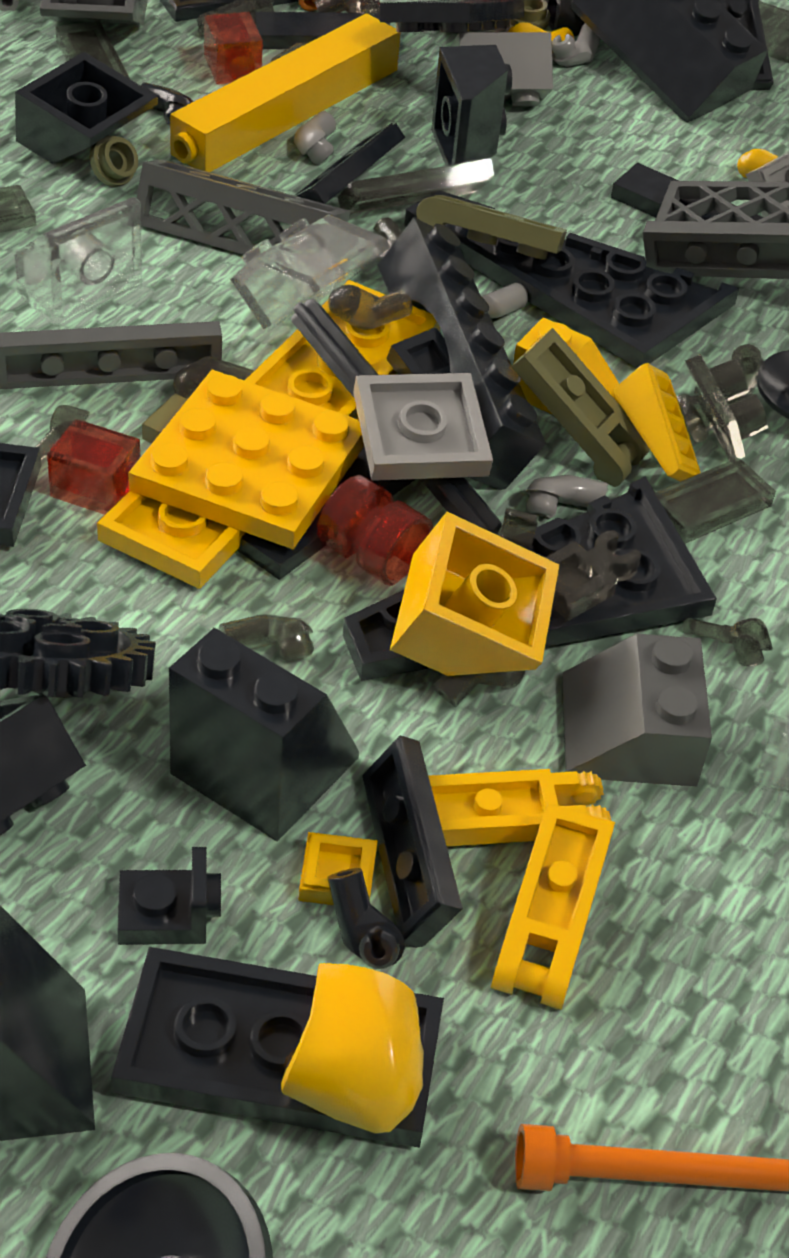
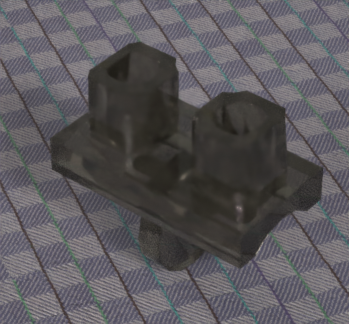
M701 354L685 360L687 369L696 387L693 391L694 396L681 394L677 396V400L689 436H692L695 442H703L708 438V430L711 428L729 463L745 457L741 440L768 429L764 408L756 394L730 404L727 403V401L749 393L746 378L737 359L734 358L708 369Z

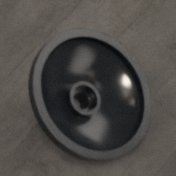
M160 1153L127 1162L94 1183L74 1204L62 1221L53 1238L46 1258H273V1251L266 1222L256 1201L235 1177L211 1162L193 1155Z

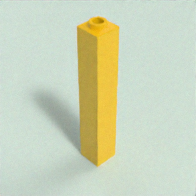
M366 13L171 113V155L193 168L212 172L397 71L401 32H396V28L386 23H380L379 19Z

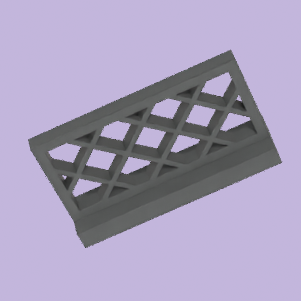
M671 181L655 221H647L643 230L646 266L666 273H673L676 268L695 273L694 277L789 279V206L785 207L780 204L789 200V182ZM679 199H700L687 206L679 202ZM735 200H749L736 207L731 204ZM713 210L720 213L707 220L700 217ZM762 211L770 214L758 221L750 218Z

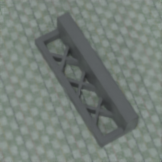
M161 159L143 162L132 223L323 277L328 272L335 235L346 231L350 211ZM154 187L168 190L180 210L167 219L149 215ZM184 195L197 199L189 204ZM205 202L217 204L227 221L226 225L215 232L204 230L193 210ZM231 208L243 211L244 213L236 217ZM253 215L264 217L275 235L273 239L262 246L251 243L240 225ZM184 217L189 226L177 221ZM279 222L293 226L284 231ZM302 228L321 233L316 260L313 261L299 257L288 237ZM232 230L237 239L224 236V234ZM280 243L284 252L270 248Z
M220 321L0 333V389L205 378L211 370L222 373V331Z

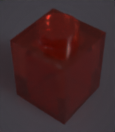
M250 12L204 16V56L216 84L231 83L262 67L263 40Z
M75 419L47 453L50 497L106 515L129 492L128 472L141 457L140 439Z

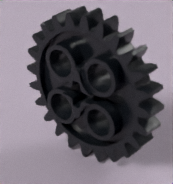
M39 609L9 610L5 615L0 614V690L12 688L16 689L17 695H25L33 691L37 694L56 698H83L86 692L109 696L110 689L130 692L131 686L144 687L146 680H153L156 642L149 641L150 635L137 634L136 628H119L118 622L96 620V617L77 619L72 618L71 613L57 615L53 612Z

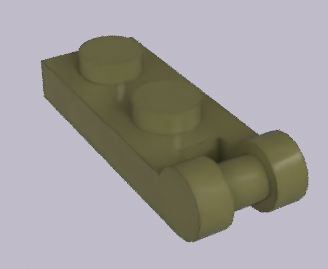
M445 195L425 198L416 209L417 219L431 226L449 223L467 228V238L489 245H497L498 237L517 242V252L539 259H546L548 251L556 254L561 251L567 229Z
M554 328L540 337L511 366L594 462L593 470L597 479L614 487L619 486L631 473V465L639 464L650 451L623 408Z

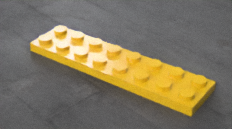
M348 280L322 305L324 310L379 375H398L386 359L391 345L435 327L440 332V326L433 314L351 280ZM298 329L244 380L359 420L354 397ZM129 491L97 522L98 541L198 589H201L238 550L241 537L246 533Z

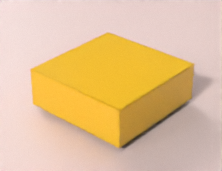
M308 832L298 901L334 905L327 877L336 872L352 868L362 869L370 900L377 840Z

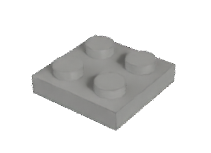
M471 373L356 376L353 393L371 480L489 476L493 458Z

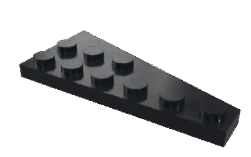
M441 190L428 196L432 197L435 195H445L448 197L456 198L473 204L495 209L493 207L466 198H462ZM421 201L406 208L405 227L408 226L414 217L417 218L416 209ZM449 223L444 225L459 238V248L470 267L503 287L515 282L520 283L527 290L529 303L575 331L592 338L593 342L636 368L645 363H652L736 304L739 287L723 282L718 290L693 282L695 273L676 268L673 273H666L647 267L644 256L573 233L567 235L561 251L557 254L548 251L546 259H539L517 252V242L498 237L497 245H489L467 238V228Z
M646 476L630 483L628 492L610 500L604 495L588 503L587 512L570 520L555 518L509 540L559 564L545 647L708 617L713 614L717 598ZM404 590L344 618L343 638L361 681L429 669L427 666L390 650Z

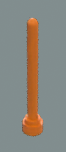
M520 1124L517 1133L515 1148L517 1189L551 1191L554 1184H567L569 1176L789 1192V1159L571 1144L569 1135H558L554 1126Z

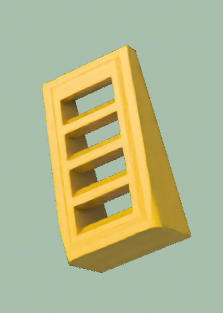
M645 363L613 389V395L667 476L686 485H698L703 478L671 379L667 373L649 363Z

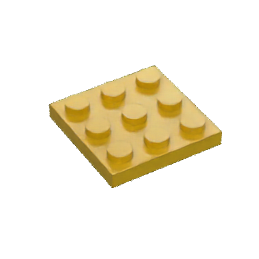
M211 370L128 472L129 491L294 549L364 448L360 422L358 419L346 416L340 412L332 411L234 376Z

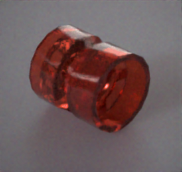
M357 475L342 483L330 496L321 512L317 535L322 543L345 558H349L356 553V562L362 570L383 584L393 586L408 575L413 553L432 531L433 524L430 518L407 503L399 500L394 502L392 494L367 477Z

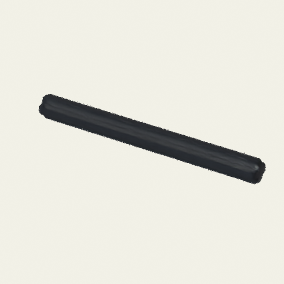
M310 298L304 303L298 302L294 306L293 311L295 313L291 318L292 323L353 397L356 376L379 375L317 300ZM464 477L421 479L447 512L499 536L498 532L502 527L501 521Z

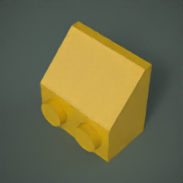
M446 512L413 553L390 650L446 676L536 670L543 661L559 564L452 513Z

